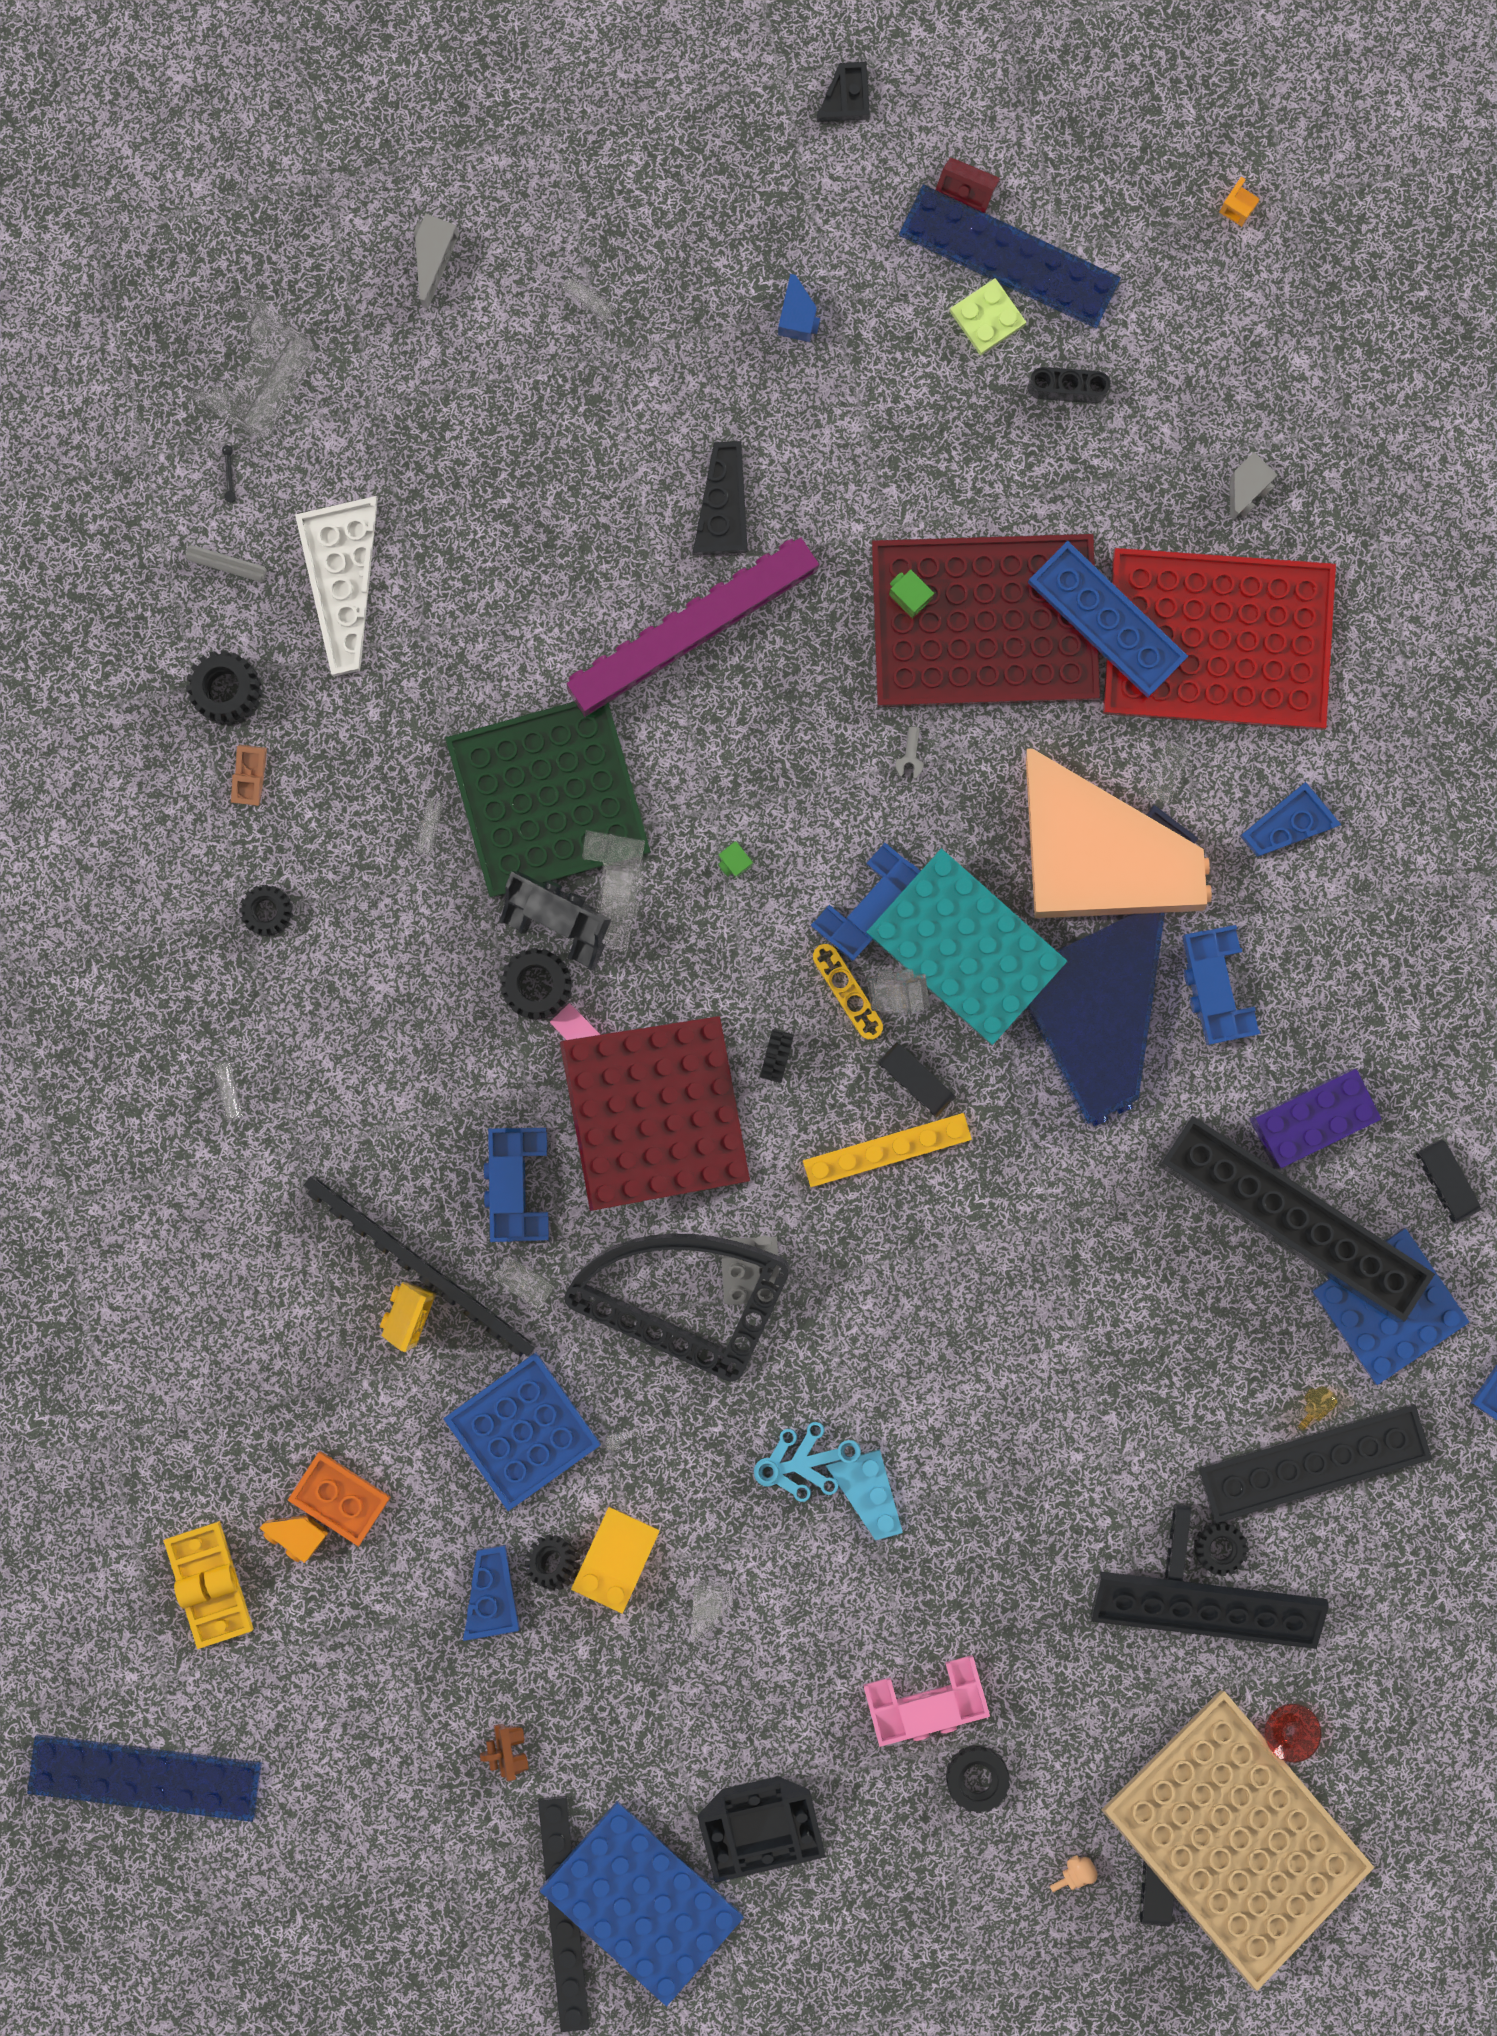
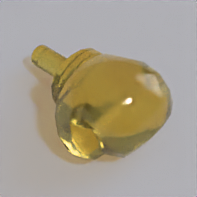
M1319 1386L1316 1389L1310 1388L1304 1397L1307 1402L1304 1409L1308 1414L1297 1427L1304 1431L1314 1418L1320 1422L1323 1417L1338 1405L1336 1395L1324 1386Z

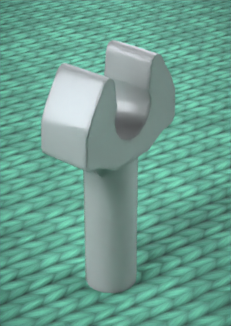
M909 727L905 756L896 760L895 769L900 778L903 775L906 764H911L914 767V780L923 770L924 763L920 762L916 757L920 731L918 727Z

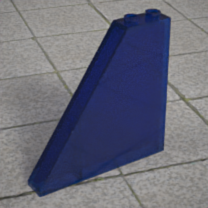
M1165 913L1132 914L1058 950L1057 952L1067 960L1066 964L1027 1006L1084 1124L1092 1123L1093 1127L1109 1120L1107 1115L1116 1110L1118 1114H1122L1134 1108L1132 1102L1139 1099Z

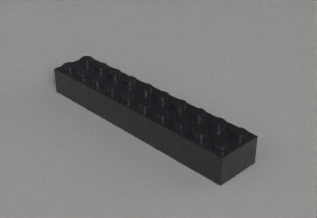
M1193 1115L1186 1120L1157 1165L1395 1322L1406 1321L1435 1273Z

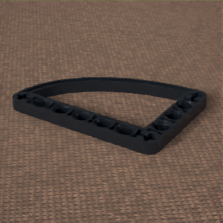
M676 1233L649 1235L614 1245L595 1256L575 1276L565 1293L564 1299L566 1305L573 1311L723 1380L733 1382L740 1379L787 1281L790 1266L783 1257L748 1244L720 1237ZM662 1250H693L736 1258L763 1268L726 1349L586 1284L603 1268L618 1260L636 1254ZM778 1265L781 1267L780 1272L782 1273H779L775 1282L772 1283L769 1281L773 1272L771 1268H775ZM760 1289H769L773 1294V1299L768 1302L760 1300L757 1294ZM577 1291L582 1293V1299L579 1302L574 1301L575 1295L573 1294H576ZM591 1297H594L595 1299L591 1304L590 1309L587 1308V1305ZM599 1302H606L611 1307V1313L608 1315L600 1314L597 1311L596 1305ZM750 1313H757L760 1315L762 1322L757 1326L750 1325L746 1320V1316ZM632 1314L635 1316L637 1324L632 1327L626 1326L622 1322V1316ZM658 1326L662 1330V1336L660 1338H652L647 1332L648 1327ZM678 1337L684 1338L688 1343V1347L685 1350H678L674 1347L673 1340ZM739 1337H745L750 1341L751 1346L746 1350L739 1349L735 1344V1340ZM702 1349L710 1350L713 1353L714 1359L710 1362L702 1361L699 1358L698 1352ZM719 1355H720V1356H722L723 1358H722V1360H721V1362H720L719 1367L717 1368V1367H715V1365H716V1363H717V1361H718V1358H719ZM731 1362H734L736 1364V1369H734L733 1372L730 1373L727 1371V1365H730Z

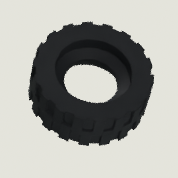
M970 1745L968 1748L960 1749L959 1753L953 1755L952 1761L947 1766L946 1782L952 1799L956 1801L959 1807L965 1808L968 1812L982 1813L984 1811H992L994 1807L1001 1805L1003 1799L1005 1800L1007 1790L1010 1788V1776L1006 1764L995 1750L985 1748L983 1745ZM973 1765H983L991 1772L992 1781L989 1788L980 1793L970 1791L964 1784V1774Z

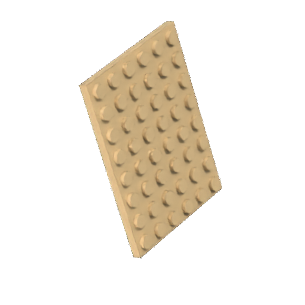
M1221 1690L1101 1809L1251 1988L1256 1991L1265 1984L1374 1868L1226 1692Z

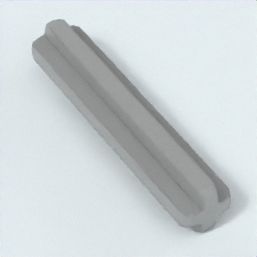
M189 545L186 551L185 558L188 561L258 582H263L267 574V569L264 566L197 546Z

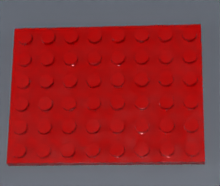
M1115 548L1113 550L1111 583L1188 657L1148 698L1106 658L1103 714L1325 730L1327 727L1336 564Z

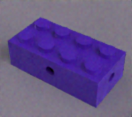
M1357 1068L1347 1070L1249 1118L1274 1169H1281L1382 1120Z

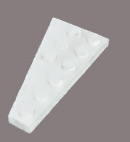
M376 496L295 515L329 667L333 677L357 672L361 668L378 502Z

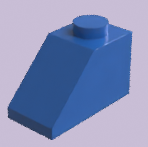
M790 274L778 326V335L810 342L812 334L817 335L820 318L816 317V305L794 274Z

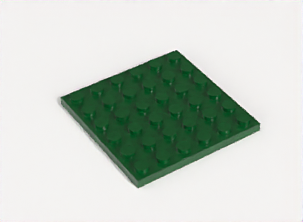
M575 701L445 737L490 898L506 894L505 886L511 871H519L541 883H546V881H555L651 854L609 702L584 717Z

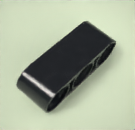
M1039 367L1031 374L1028 391L1036 399L1099 403L1106 397L1111 383L1108 375L1100 371ZM1043 379L1047 382L1048 386L1040 388L1035 384V380ZM1070 381L1075 385V389L1067 390L1063 387L1062 383ZM1090 384H1099L1103 391L1094 392L1090 388Z
M897 1042L877 1062L903 1088L905 1087L910 1091L909 1093L921 1105L926 1106L936 1118L955 1099V1095Z
M1440 1139L1416 1152L1417 1159H1421L1424 1164L1421 1167L1430 1183H1434L1437 1188L1435 1192L1444 1209L1447 1208L1450 1212L1449 1218L1454 1224L1481 1211L1477 1197L1444 1140Z
M1143 1860L1142 1875H1145V1883H1142L1140 1904H1143V1911L1139 1913L1140 1923L1170 1927L1174 1895Z

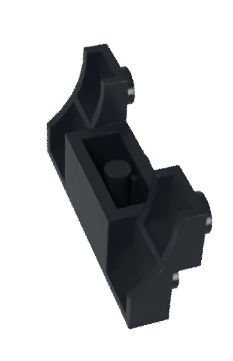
M511 871L505 886V904L499 922L513 927L521 934H526L531 921L534 920L568 939L574 938L568 959L581 963L588 967L587 969L590 971L595 970L605 948V944L602 941L612 919L592 910V906L584 903V897L575 893L567 894L561 891L562 886L555 882L546 881V883H541L519 871Z

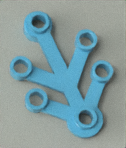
M812 1422L808 1425L807 1434L792 1460L780 1463L788 1447L794 1445L798 1439L797 1433L793 1429H785L781 1432L780 1441L770 1458L761 1459L755 1465L754 1477L759 1484L767 1487L777 1484L792 1493L797 1501L804 1502L811 1497L810 1487L805 1484L798 1485L783 1475L796 1472L819 1486L824 1494L832 1495L839 1488L837 1480L832 1477L826 1478L810 1467L842 1460L845 1463H853L860 1458L861 1448L856 1441L846 1440L839 1445L838 1449L808 1456L816 1440L821 1438L825 1432V1428L820 1422ZM813 1425H818L821 1429L818 1436H814L811 1433ZM786 1432L793 1434L794 1439L791 1443L785 1442L783 1438ZM847 1446H852L855 1449L854 1456L848 1457L845 1454ZM767 1466L773 1469L771 1477H766L763 1473L764 1468ZM827 1481H832L835 1485L832 1492L825 1489ZM799 1488H805L807 1490L806 1498H800L798 1496L797 1492Z

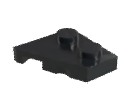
M867 61L839 63L822 106L817 112V122L869 120Z

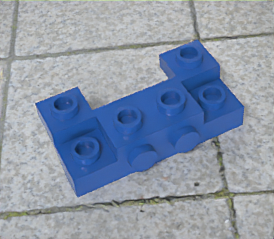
M886 843L866 863L882 879L847 918L843 917L829 904L811 924L815 931L830 944H833L852 962L873 940L866 933L867 930L920 872L915 865L899 855Z
M1236 925L1182 936L1188 964H1186L1187 969L1184 970L1186 985L1191 986L1193 997H1190L1192 1012L1194 1014L1197 1013L1198 1019L1200 1018L1206 1045L1261 1034L1260 1030H1258L1254 1012L1256 1011L1255 1007L1236 1010L1224 956L1242 952L1238 941Z
M547 1128L488 1129L489 1163H484V1179L489 1180V1191L484 1193L485 1208L490 1210V1242L549 1240V1212H526L525 1156H548Z

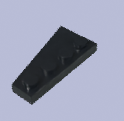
M714 442L692 555L747 553L742 442Z

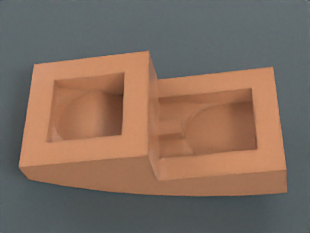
M237 746L235 774L232 775L231 803L260 805L267 756L266 747Z

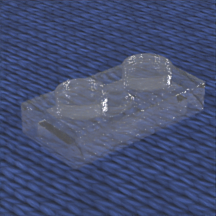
M510 1255L507 1256L492 1278L537 1310L541 1309L556 1287Z

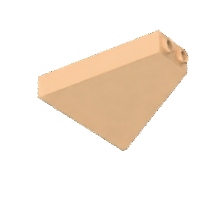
M1027 749L1026 775L1035 918L1205 910L1207 902H1211L1212 892L1211 886L1206 885L1205 875H1209L1210 864L1209 858H1204V849L1038 751Z

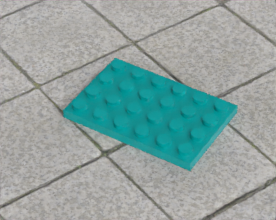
M942 848L866 932L990 1045H993L1067 962L1062 955Z

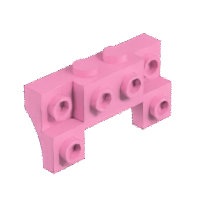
M973 1655L945 1662L951 1685L896 1699L891 1677L864 1684L879 1747L913 1738L914 1741L923 1740L930 1736L929 1733L936 1731L949 1733L955 1731L958 1725L990 1717Z

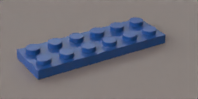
M1069 541L1028 581L1048 603L1147 698L1188 657Z

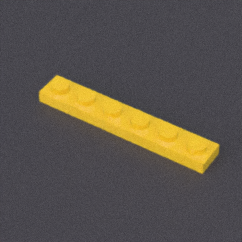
M961 1113L803 1160L810 1187H814L972 1140L965 1115Z

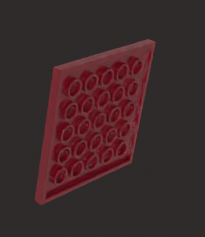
M720 1016L560 1042L590 1211L750 1181Z

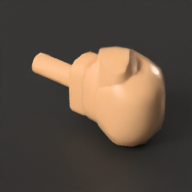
M1075 1855L1067 1861L1068 1869L1063 1871L1065 1878L1050 1885L1052 1892H1055L1069 1885L1071 1890L1087 1884H1093L1098 1876L1096 1867L1089 1857L1080 1858Z

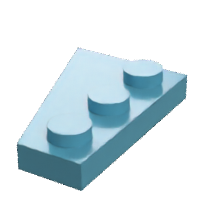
M880 1449L861 1454L860 1458L853 1463H845L839 1460L825 1464L875 1540L903 1533Z

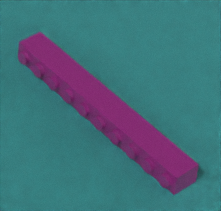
M802 537L795 541L793 539L785 541L779 546L778 552L773 555L767 553L761 556L755 562L757 565L749 570L746 567L740 569L732 576L733 580L725 585L723 582L716 584L709 590V595L702 599L699 596L692 599L686 604L687 608L680 613L674 611L668 614L662 620L664 623L656 628L653 626L647 627L640 632V638L632 643L629 640L623 642L615 649L617 652L611 656L603 655L592 663L593 667L587 671L579 670L568 678L569 682L566 683L567 690L584 717L816 573L819 563Z

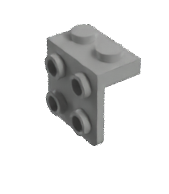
M777 1236L729 1238V1240L748 1244L778 1255ZM721 1255L724 1302L728 1305L747 1304L763 1268L749 1262ZM778 1265L775 1268H771L773 1272L769 1281L772 1283L775 1282L779 1274ZM764 1288L757 1292L759 1299L768 1302L773 1299V1294L769 1289Z

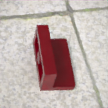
M950 157L942 170L934 194L985 214L1000 178Z

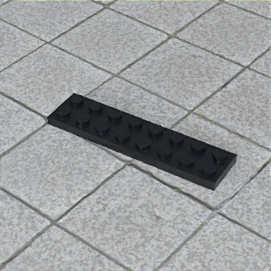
M1412 1403L1197 1468L1213 1521L1219 1523L1432 1460V1456L1416 1404Z
M1100 1571L1091 1610V1622L1317 1649L1329 1604L1328 1599Z

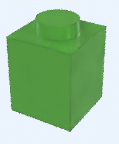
M909 570L905 575L901 572L890 583L892 588L889 595L912 619L933 599L934 592L912 570Z

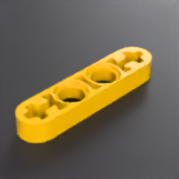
M829 944L819 945L813 953L815 966L860 1036L866 1040L876 1039L883 1030L881 1019L837 950ZM822 949L825 952H832L833 955L830 957V961L833 965L837 962L841 965V967L833 969L829 975H826L824 971L829 969L825 961L821 963L818 961L820 957L819 951ZM838 972H842L848 977V984L844 988H837L832 983L833 975ZM858 996L862 999L863 1007L860 1011L853 1012L848 1008L847 1001L850 997ZM867 1009L871 1012V1014L866 1015L869 1022L875 1021L878 1025L875 1028L876 1034L874 1035L870 1032H863V1028L866 1025L862 1018L859 1022H856L854 1018L862 1015Z

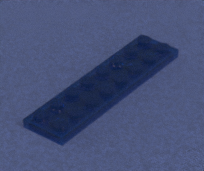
M924 184L899 232V236L989 279L993 280L996 278L1000 284L1096 329L1121 277Z
M37 1734L34 1739L27 1794L253 1822L255 1820L262 1762Z

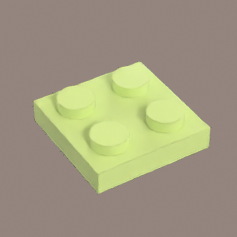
M996 278L950 308V313L980 356L1026 326L1027 323Z

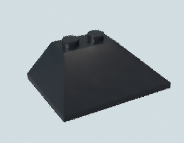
M779 1776L724 1788L697 1815L715 1883L826 1857L810 1789Z

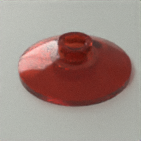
M1282 1705L1271 1713L1266 1722V1743L1271 1752L1278 1758L1291 1763L1302 1762L1310 1758L1319 1747L1321 1741L1320 1723L1315 1714L1302 1705ZM1293 1726L1295 1732L1292 1736L1288 1737L1286 1729Z

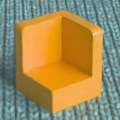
M1242 176L1219 213L1241 227L1259 202L1257 196L1242 188L1246 180Z

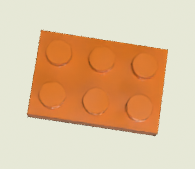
M319 1451L288 1498V1501L359 1547L391 1496Z

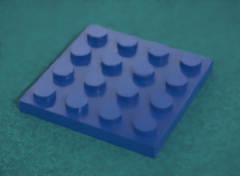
M1403 1228L1385 1241L1435 1273L1405 1322H1395L1330 1278L1312 1290L1375 1385H1379L1470 1323L1406 1228Z
M537 1352L443 1418L507 1511H510L601 1445Z

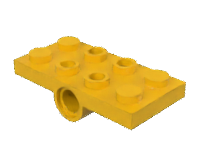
M220 1521L164 1539L163 1541L176 1579L174 1583L175 1595L180 1607L185 1609L197 1649L254 1630Z

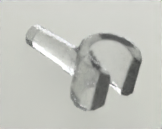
M642 1427L625 1433L607 1434L605 1437V1448L607 1450L621 1449V1440L644 1434Z

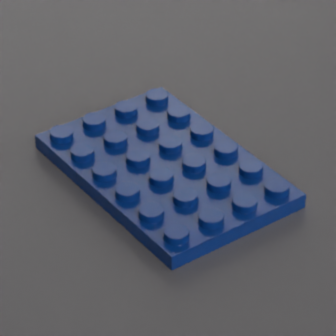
M618 1801L614 1803L540 1887V1892L666 2007L744 1918L734 1906Z

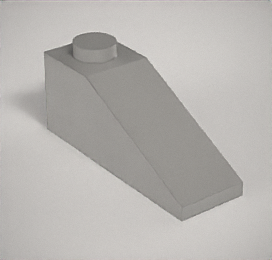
M425 213L423 221H418L415 227L414 237L419 297L423 308L428 309L459 237L456 225Z

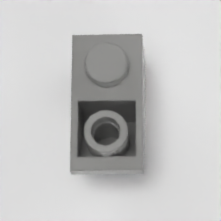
M1255 452L1230 477V517L1233 520L1240 514L1245 517L1256 506L1253 501L1259 495L1264 498L1275 487L1272 482L1277 477V474Z

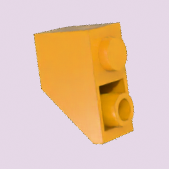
M309 1515L267 1520L260 1527L265 1532L263 1536L269 1542L275 1545L279 1543L287 1549L285 1553L296 1562L301 1560L303 1563L310 1559L329 1534L326 1528Z

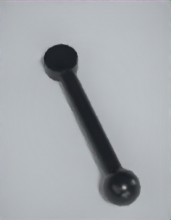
M225 445L222 448V453L225 455L227 492L224 497L227 502L232 503L236 500L232 487L230 456L233 453V449L231 446Z

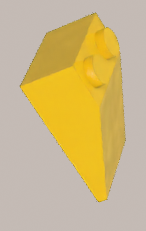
M406 1281L402 1282L401 1286L396 1285L390 1301L394 1302L391 1312H385L380 1324V1328L384 1329L381 1336L403 1352L417 1346L437 1293Z
M608 1507L571 1590L623 1614L660 1530Z

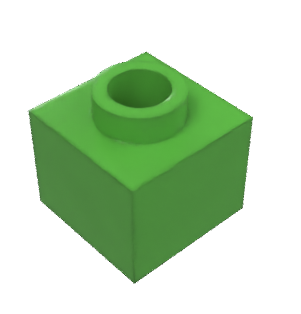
M736 841L718 854V858L721 860L718 866L727 877L732 874L737 879L753 866L751 859Z

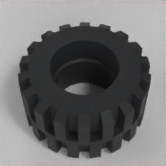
M221 650V654L215 651L210 652L209 658L203 655L199 658L201 663L198 666L195 663L192 665L193 675L188 674L187 676L190 685H186V691L190 694V697H188L190 702L200 714L216 724L222 725L225 723L230 726L234 725V721L244 722L245 719L243 717L246 715L251 717L254 714L252 711L254 706L258 708L260 705L258 697H262L263 691L259 687L262 683L261 679L257 676L258 673L244 658L242 659L236 653L230 654L228 651ZM223 674L235 675L239 682L238 691L235 696L226 702L219 703L213 701L210 689L214 680Z
M531 948L528 951H520V954L517 956H512L509 959V964H505L503 968L504 973L500 977L502 988L500 989L501 994L505 998L504 1001L514 1012L530 1020H545L550 1016L557 1015L562 1008L566 1007L568 999L571 998L573 981L571 980L569 969L556 954L545 949ZM532 968L546 970L553 979L552 991L546 998L540 1001L526 998L520 988L522 976Z

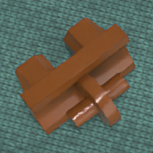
M503 1724L493 1725L497 1749L495 1748L494 1740L486 1741L487 1751L480 1753V1761H489L490 1770L493 1771L498 1769V1760L501 1777H506V1781L516 1780V1774L529 1769L526 1754L512 1755L511 1749L513 1745L524 1743L523 1729L520 1726L506 1727Z

